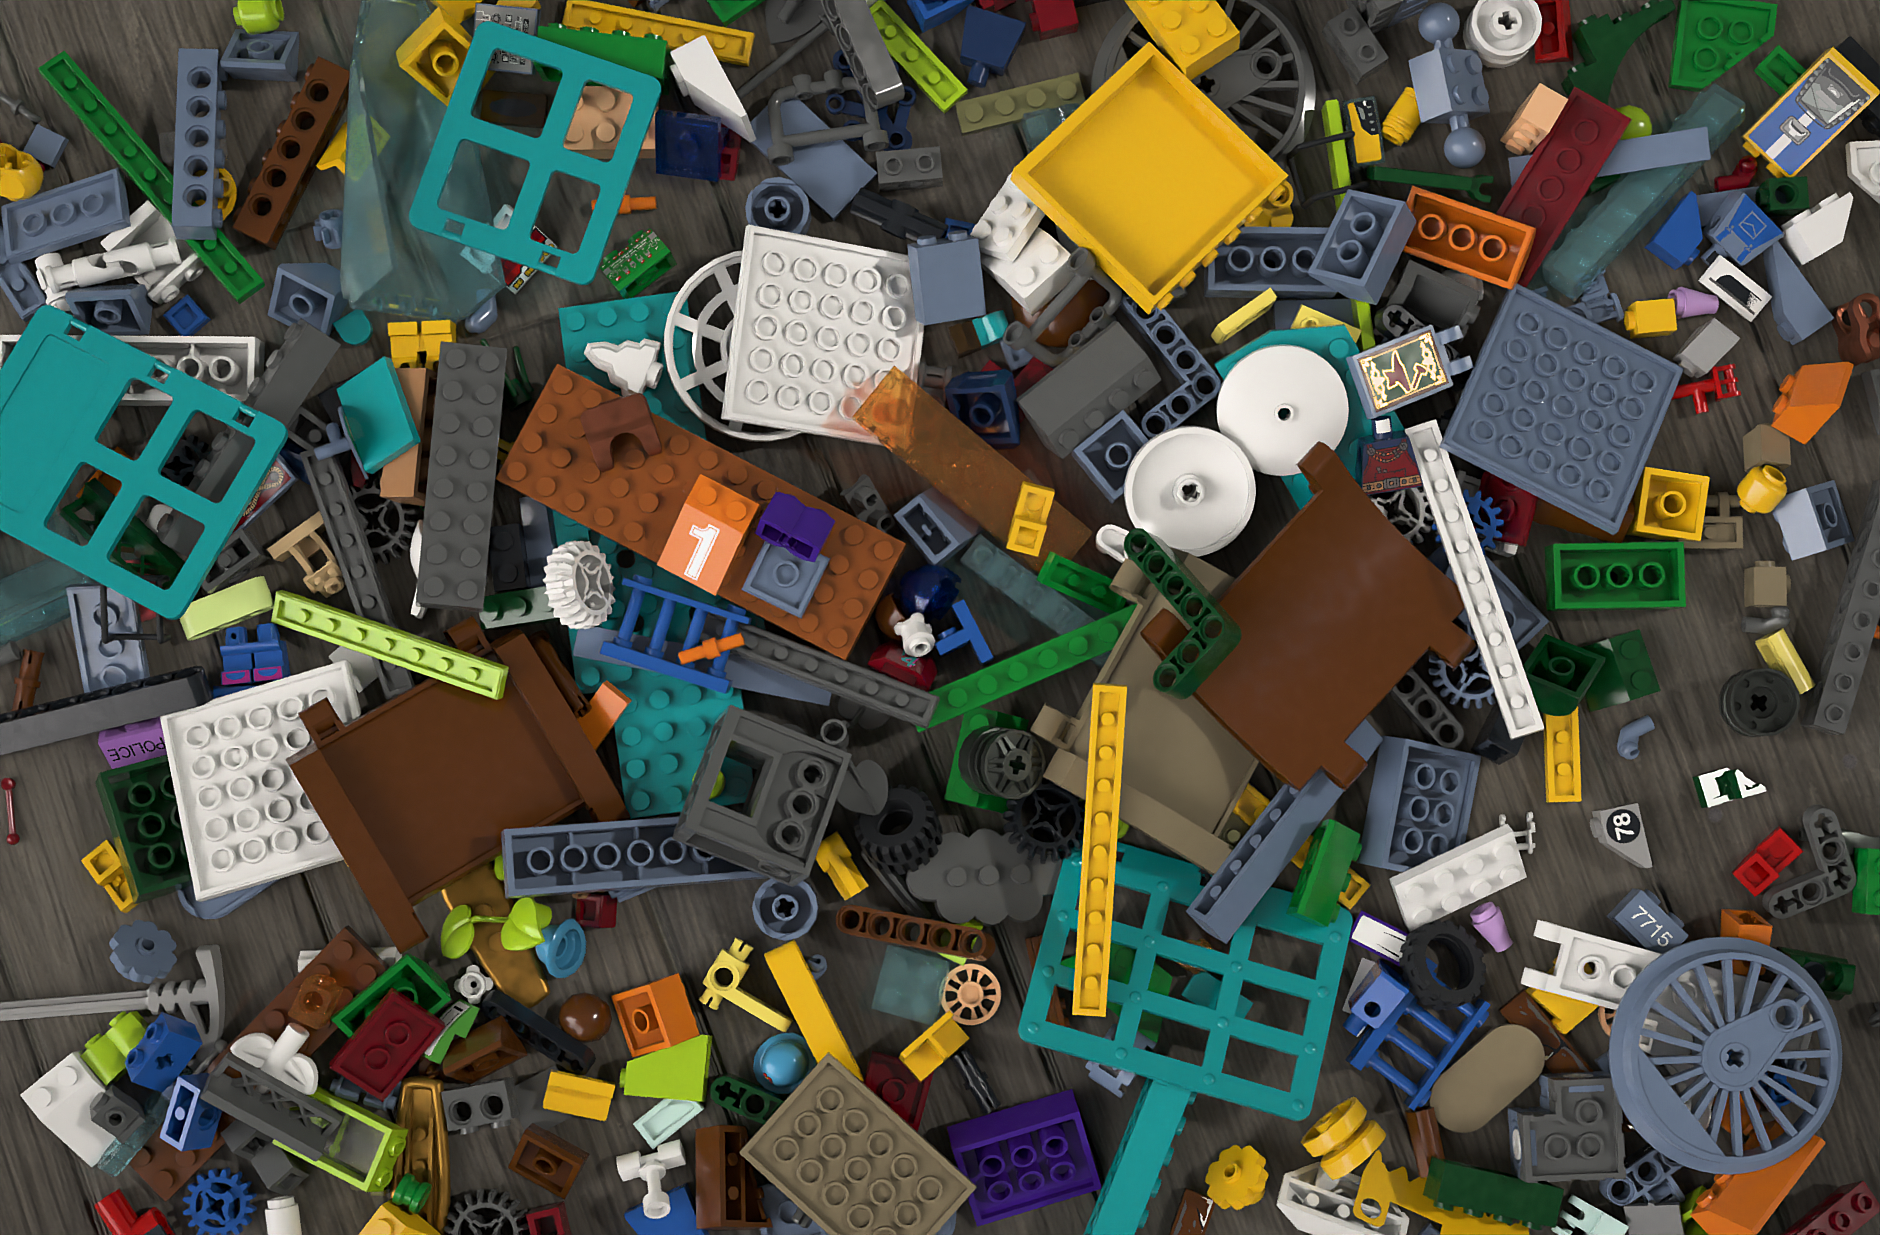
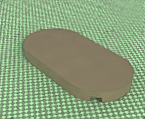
M1499 1024L1491 1028L1447 1066L1431 1086L1430 1091L1432 1094L1429 1098L1430 1107H1434L1436 1120L1448 1130L1458 1133H1468L1483 1127L1540 1076L1545 1064V1052L1540 1039L1530 1029L1518 1024Z

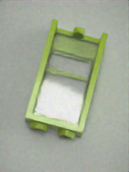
M318 1084L315 1093L307 1096L343 1115L341 1123L327 1138L323 1154L315 1162L275 1139L272 1143L365 1192H383L393 1177L392 1169L397 1157L405 1148V1138L409 1130L345 1098L336 1097L335 1093ZM291 1107V1108H289V1110H298V1109H300L299 1107ZM320 1116L310 1117L312 1123L323 1129L329 1123V1121Z

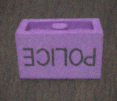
M160 716L99 731L98 744L112 769L167 755Z

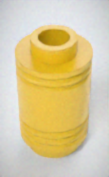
M1406 87L1381 124L1382 130L1380 134L1397 146H1402L1404 142L1407 143L1421 123L1414 87Z

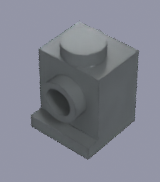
M111 1085L105 1093L100 1092L90 1104L91 1121L115 1136L121 1144H124L145 1121L143 1105L114 1085ZM112 1114H119L116 1118L111 1116Z

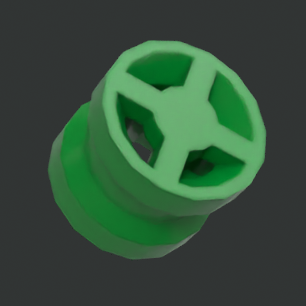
M407 1173L397 1186L392 1203L396 1205L404 1204L408 1206L410 1212L418 1214L429 1197L432 1184L428 1182L420 1183L416 1181L414 1175Z

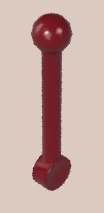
M4 778L1 781V787L6 792L9 834L6 840L10 845H16L20 840L19 835L16 833L12 794L16 783L12 778Z

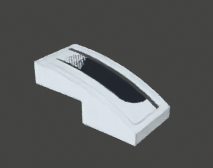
M1720 255L1698 280L1750 322L1772 298L1758 284Z

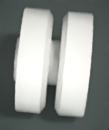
M1478 0L1464 23L1463 40L1466 49L1478 51L1482 64L1487 67L1504 68L1514 65L1527 54L1541 32L1542 16L1539 7L1534 0Z

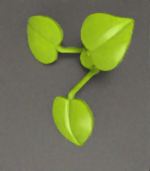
M501 855L495 859L494 871L497 879L504 881L503 857ZM524 897L514 904L508 917L479 915L471 917V907L465 904L459 905L449 913L442 927L440 942L443 956L457 959L468 951L474 938L473 924L476 922L505 923L501 931V942L507 950L523 951L545 942L542 929L547 927L551 921V908L535 902L534 897Z

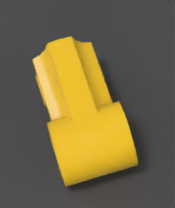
M836 831L821 841L815 859L824 873H828L838 892L846 901L869 885L852 860V854L846 843Z

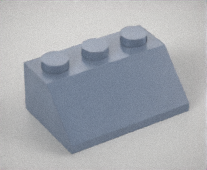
M1348 189L1308 274L1350 299L1377 305L1417 220L1404 201Z

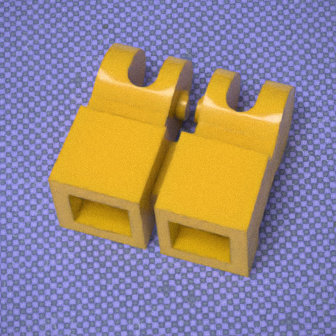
M451 320L421 321V324L416 321L387 323L388 336H390L391 359L395 368H407L408 366L410 368H423L420 353H427L425 368L438 373L441 341L456 343V323Z

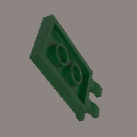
M1367 165L1365 178L1377 181L1465 190L1467 196L1471 199L1490 203L1491 196L1481 194L1479 187L1482 183H1493L1494 179L1493 176L1487 175L1468 177Z

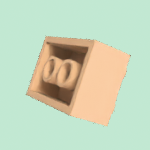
M585 86L565 139L564 148L594 159H612L633 102V96L607 86ZM659 101L638 158H659Z

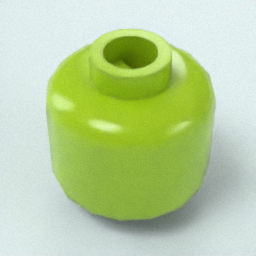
M238 0L237 6L233 8V15L238 26H243L250 35H256L277 30L280 21L284 20V9L281 0Z

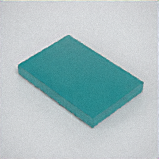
M382 357L336 389L365 472L375 473L421 442L391 358Z

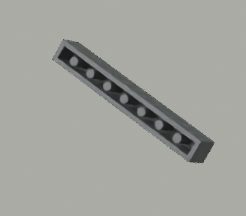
M300 318L298 323L294 322L287 329L284 335L286 341L279 351L275 350L269 356L266 362L268 368L261 378L257 377L251 383L248 389L249 396L243 403L280 421L285 426H287L341 345L302 318ZM240 412L236 422L249 428L254 418ZM230 426L227 427L225 432H219L212 442L211 448L213 450L207 459L203 458L199 461L193 472L195 477L189 486H184V488L213 503L221 502L253 449L255 439ZM173 509L170 514L166 513L160 519L156 535L162 543L189 557L205 527L204 524Z

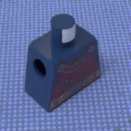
M1384 415L1371 419L1373 435L1359 437L1357 440L1355 481L1366 495L1423 486L1409 436L1404 431L1392 430L1391 416Z

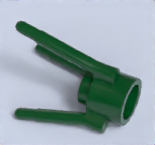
M482 338L480 340L482 346H489L486 339ZM518 346L513 347V352L522 382L520 383L517 378L510 380L506 372L504 379L502 407L508 406L510 412L525 406L533 400L530 393L534 389L528 380Z

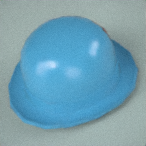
M566 919L561 924H552L542 929L545 942L535 946L540 961L546 964L549 974L556 978H566L575 973L581 966L586 954V939L580 924L574 919Z
M793 1032L780 1033L768 1038L760 1045L754 1056L753 1070L757 1081L763 1088L776 1094H789L813 1070L817 1061L804 1036Z

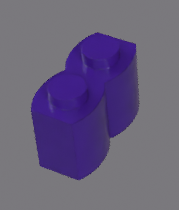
M775 492L759 520L755 533L770 544L786 548L798 558L815 562L832 531L835 520L821 509L806 507L791 494Z

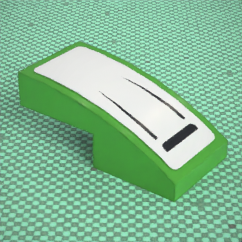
M462 999L452 1004L439 1017V1019L444 1021L445 1028L421 1056L441 1065L454 1035L456 1034L466 1039L480 1008Z

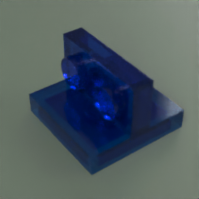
M658 109L655 114L656 174L718 182L721 177V152L729 141V128L721 127V117Z

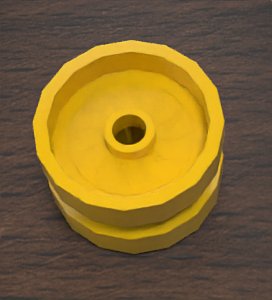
M1356 1097L1348 1098L1327 1112L1307 1131L1301 1140V1144L1312 1157L1323 1155L1320 1166L1332 1180L1339 1179L1358 1167L1370 1157L1386 1137L1385 1131L1374 1119L1364 1121L1367 1110Z

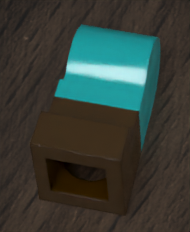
M1000 310L981 318L948 327V334L958 359L999 343L1000 340H1003L1004 332L1009 323L1004 311Z

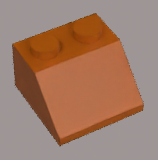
M1850 362L1802 365L1794 375L1788 374L1779 388V391L1783 393L1772 408L1775 416L1771 426L1806 445L1840 408L1854 364Z
M679 973L611 996L632 1058L672 1047L700 1035Z

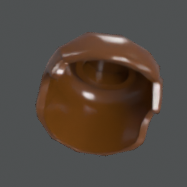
M890 593L877 604L875 620L879 629L887 637L894 640H902L901 635L895 633L894 626L898 622L908 620L912 614L900 599L894 597V593Z
M584 992L573 994L562 1003L558 1014V1021L561 1030L581 1043H589L600 1040L609 1031L612 1016L607 1002L594 994Z

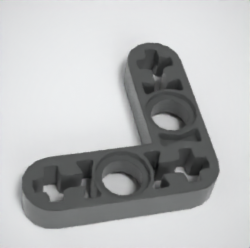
M1815 804L1808 807L1802 818L1818 869L1766 891L1762 904L1765 911L1775 918L1785 919L1849 893L1856 885V873L1837 816L1824 805ZM1819 814L1826 817L1821 820L1823 829L1829 833L1824 834L1822 828L1814 824L1818 821ZM1834 841L1837 845L1835 854L1831 857H1824L1822 853L1824 845ZM1836 869L1845 875L1841 878V884L1839 885L1833 882L1838 879ZM1808 883H1815L1817 890L1814 896L1807 899L1803 898L1802 890L1804 886ZM1778 897L1785 899L1781 902L1782 908L1780 909L1774 906L1778 903ZM1795 897L1797 903L1793 901L1791 898Z

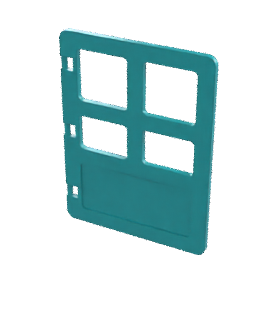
M44 305L36 311L0 370V531L169 620H177L187 611L287 441L288 430L280 421L243 404L241 401L76 319L54 306ZM72 326L85 332L80 341L67 335ZM156 368L169 375L164 384L151 378ZM135 380H140L171 396L173 401L137 460H130L99 444L98 438L131 383ZM197 412H202L255 439L253 449L224 498L219 503H213L161 475L163 466ZM240 412L254 418L249 428L236 422ZM88 464L121 481L122 487L88 544L79 546L49 530L47 523L81 466ZM146 497H152L204 524L205 527L204 532L172 586L167 590L155 586L110 561V555Z

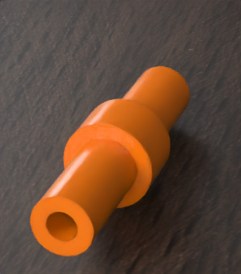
M630 194L625 195L618 215L631 214L632 210L657 209L656 196L631 198ZM597 200L591 201L592 212L594 210Z
M741 632L718 640L714 637L702 641L703 645L678 652V656L682 665L706 657L710 660L720 657L721 652L745 645V641Z

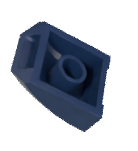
M1005 368L994 371H968L951 379L944 390L960 448L973 451L1014 449L1020 445L1017 394L1013 374Z

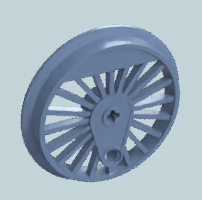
M1736 937L1703 938L1687 942L1663 953L1647 965L1630 984L1619 1003L1611 1026L1608 1053L1609 1069L1616 1097L1625 1116L1641 1137L1654 1149L1669 1159L1698 1171L1713 1174H1742L1767 1168L1788 1158L1806 1144L1821 1127L1830 1112L1839 1088L1842 1072L1841 1036L1834 1012L1817 982L1797 962L1784 953L1753 940ZM1732 959L1750 962L1739 1010L1736 1013ZM1721 960L1724 1018H1722L1703 964ZM1762 966L1777 976L1763 999L1751 1006ZM1691 969L1695 973L1714 1022L1713 1024L1710 1023L1676 979ZM1786 982L1798 993L1794 1000L1777 997ZM1668 985L1703 1027L1702 1031L1655 1001ZM1806 1005L1813 1021L1801 1025L1803 1020L1801 1007ZM1783 1006L1786 1015L1783 1021L1778 1023L1775 1014L1777 1009ZM1650 1008L1696 1037L1694 1043L1642 1028ZM1817 1030L1820 1049L1782 1051L1789 1040ZM1640 1035L1692 1049V1055L1646 1056L1639 1047ZM1729 1050H1730V1051H1733V1052L1730 1054V1057H1731L1732 1061H1731V1062H1726V1061L1729 1059V1055L1727 1054V1052H1728ZM1820 1058L1819 1076L1814 1077L1771 1064L1775 1059ZM1693 1063L1694 1065L1692 1068L1665 1078L1654 1066ZM1766 1071L1816 1084L1810 1102L1804 1101L1765 1075ZM1697 1075L1700 1076L1678 1095L1671 1087ZM1759 1080L1804 1110L1793 1125L1760 1086ZM1708 1084L1696 1105L1690 1111L1684 1103ZM1749 1088L1754 1091L1785 1131L1772 1141L1768 1138ZM1717 1092L1706 1132L1699 1123V1119ZM1729 1093L1732 1152H1722L1716 1141ZM1740 1093L1760 1144L1759 1147L1743 1151Z

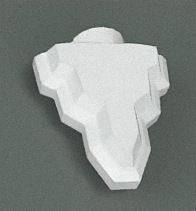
M645 338L640 343L626 340L618 346L606 341L588 343L584 351V355L597 369L608 373L610 383L621 388L623 397L635 393L643 394L646 387L655 389L664 367L663 364L657 362L661 343Z

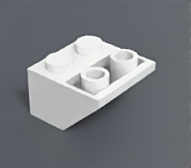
M1850 192L1841 198L1835 193L1781 226L1785 235L1778 242L1797 268L1843 242L1853 201V196Z

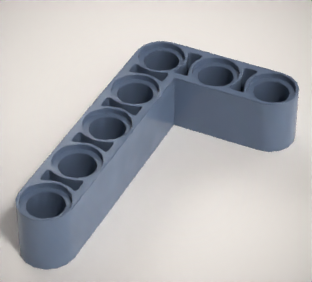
M1123 294L1119 308L1182 385L1142 418L1139 429L1150 440L1158 434L1148 431L1146 427L1148 420H1159L1163 425L1162 432L1179 427L1216 397L1220 391L1221 381L1165 309L1160 311L1156 308L1151 318L1143 319L1136 312V308L1139 305L1128 294ZM1160 330L1169 331L1173 336V342L1169 344L1159 342L1156 333ZM1180 355H1188L1193 361V367L1182 369L1178 366L1176 358ZM1205 379L1211 382L1213 392L1210 394L1199 392L1197 381ZM1176 399L1184 400L1188 405V412L1185 414L1175 413L1171 406L1172 401Z

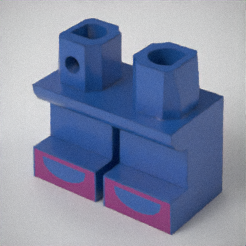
M277 624L256 625L258 642L248 643L246 627L226 628V645L220 646L224 672H221L222 685L237 686L259 682H273L291 676L286 641L280 640Z

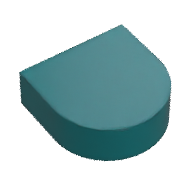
M361 307L332 323L341 338L352 346L366 344L373 334L372 324Z

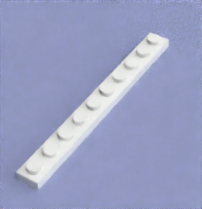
M1435 419L1404 429V432L1410 438L1421 474L1423 489L1510 738L1513 740L1542 731L1545 728L1448 452L1439 447L1443 438L1437 421Z

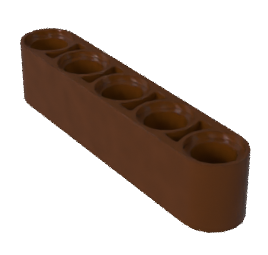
M856 905L843 906L836 915L838 929L843 933L859 938L977 961L989 959L994 954L996 947L995 940L989 933L976 928ZM858 913L860 917L859 924L856 928L852 929L850 926L851 917ZM888 919L890 928L886 934L882 935L880 925L884 920ZM915 925H919L920 935L916 940L912 941L910 937L911 929ZM949 930L951 941L947 946L943 947L941 936ZM980 936L982 947L978 952L974 953L971 949L972 941Z

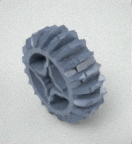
M1464 622L1463 627L1465 632L1473 640H1476L1474 632L1471 631L1469 622ZM1477 644L1464 661L1472 662L1478 656L1480 659L1478 664L1481 665L1483 670L1474 668L1467 674L1466 670L1468 667L1462 662L1459 665L1462 671L1457 685L1448 678L1445 669L1446 663L1437 655H1429L1430 662L1438 663V666L1428 669L1429 674H1440V677L1432 681L1433 686L1438 687L1444 684L1445 686L1441 689L1440 695L1445 697L1452 692L1453 695L1450 702L1453 705L1462 697L1463 708L1466 709L1470 706V699H1475L1477 709L1482 708L1481 698L1484 697L1487 698L1490 705L1495 704L1494 698L1491 695L1494 693L1491 683L1478 690H1466L1467 686L1476 678L1490 679Z

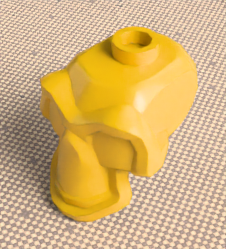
M0 143V196L6 197L11 201L31 198L40 190L43 183L44 173L41 165L32 155L18 151L11 144Z

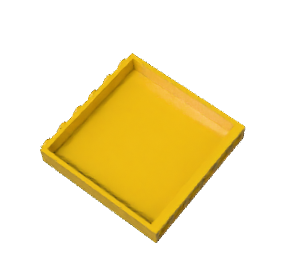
M1148 42L1014 167L1010 180L1075 244L1086 248L1094 254L1096 264L1150 315L1156 308L1162 311L1173 300L1174 296L1171 293L1180 286L1182 289H1185L1197 276L1194 271L1201 264L1205 268L1209 266L1219 255L1216 250L1223 243L1229 246L1241 234L1239 228L1246 221L1252 224L1264 211L1261 206L1269 200L1271 203H1274L1286 190L1283 184L1289 175L1151 42Z

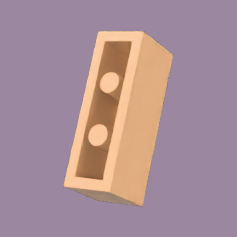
M1539 83L1518 108L1500 141L1505 143V147L1516 155H1529L1550 132L1568 99Z

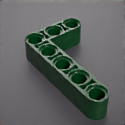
M1136 528L1131 530L1125 537L1124 550L1192 628L1189 634L1157 667L1153 675V684L1156 689L1180 700L1187 699L1237 647L1242 636L1241 629L1162 539L1142 528Z

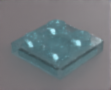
M887 945L871 1008L933 1025L939 1013L951 961Z

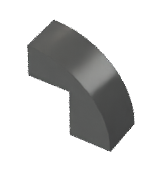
M238 1119L220 1133L231 1152L250 1160L267 1189L286 1196L310 1175L296 1155L272 1143L273 1138Z

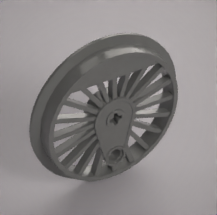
M1216 0L1218 4L1226 5L1224 12L1229 18L1233 8L1250 15L1239 31L1240 43L1257 20L1271 33L1250 49L1235 51L1192 79L1191 82L1198 89L1200 84H1203L1205 88H1210L1209 93L1205 95L1247 136L1248 134L1230 112H1234L1276 141L1278 144L1267 155L1284 170L1288 166L1287 154L1296 145L1304 143L1314 115L1316 83L1309 53L1300 35L1289 20L1266 0ZM1131 9L1115 23L1102 43L1093 69L1091 95L1130 60L1127 59L1123 49L1128 41L1140 49L1148 43L1135 34L1142 24ZM1277 39L1286 55L1279 56L1274 50L1264 48ZM1266 63L1272 68V72L1270 74H1262L1258 71L1257 65ZM1290 63L1294 80L1277 81L1282 66ZM1295 90L1294 108L1255 97L1263 91ZM1247 104L1291 118L1286 133L1283 135L1241 105Z

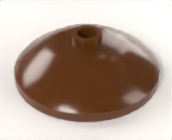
M1088 280L1035 341L1048 347H1067L1070 336L1076 331H1081L1090 321L1091 312L1096 307H1102L1107 302L1106 289L1095 280ZM1011 296V307L1015 320L1030 328L1055 298L1053 297L1032 316Z

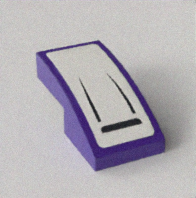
M1361 910L1350 932L1349 941L1400 966L1399 958L1403 954L1400 952L1402 944L1407 942L1405 938L1408 934Z

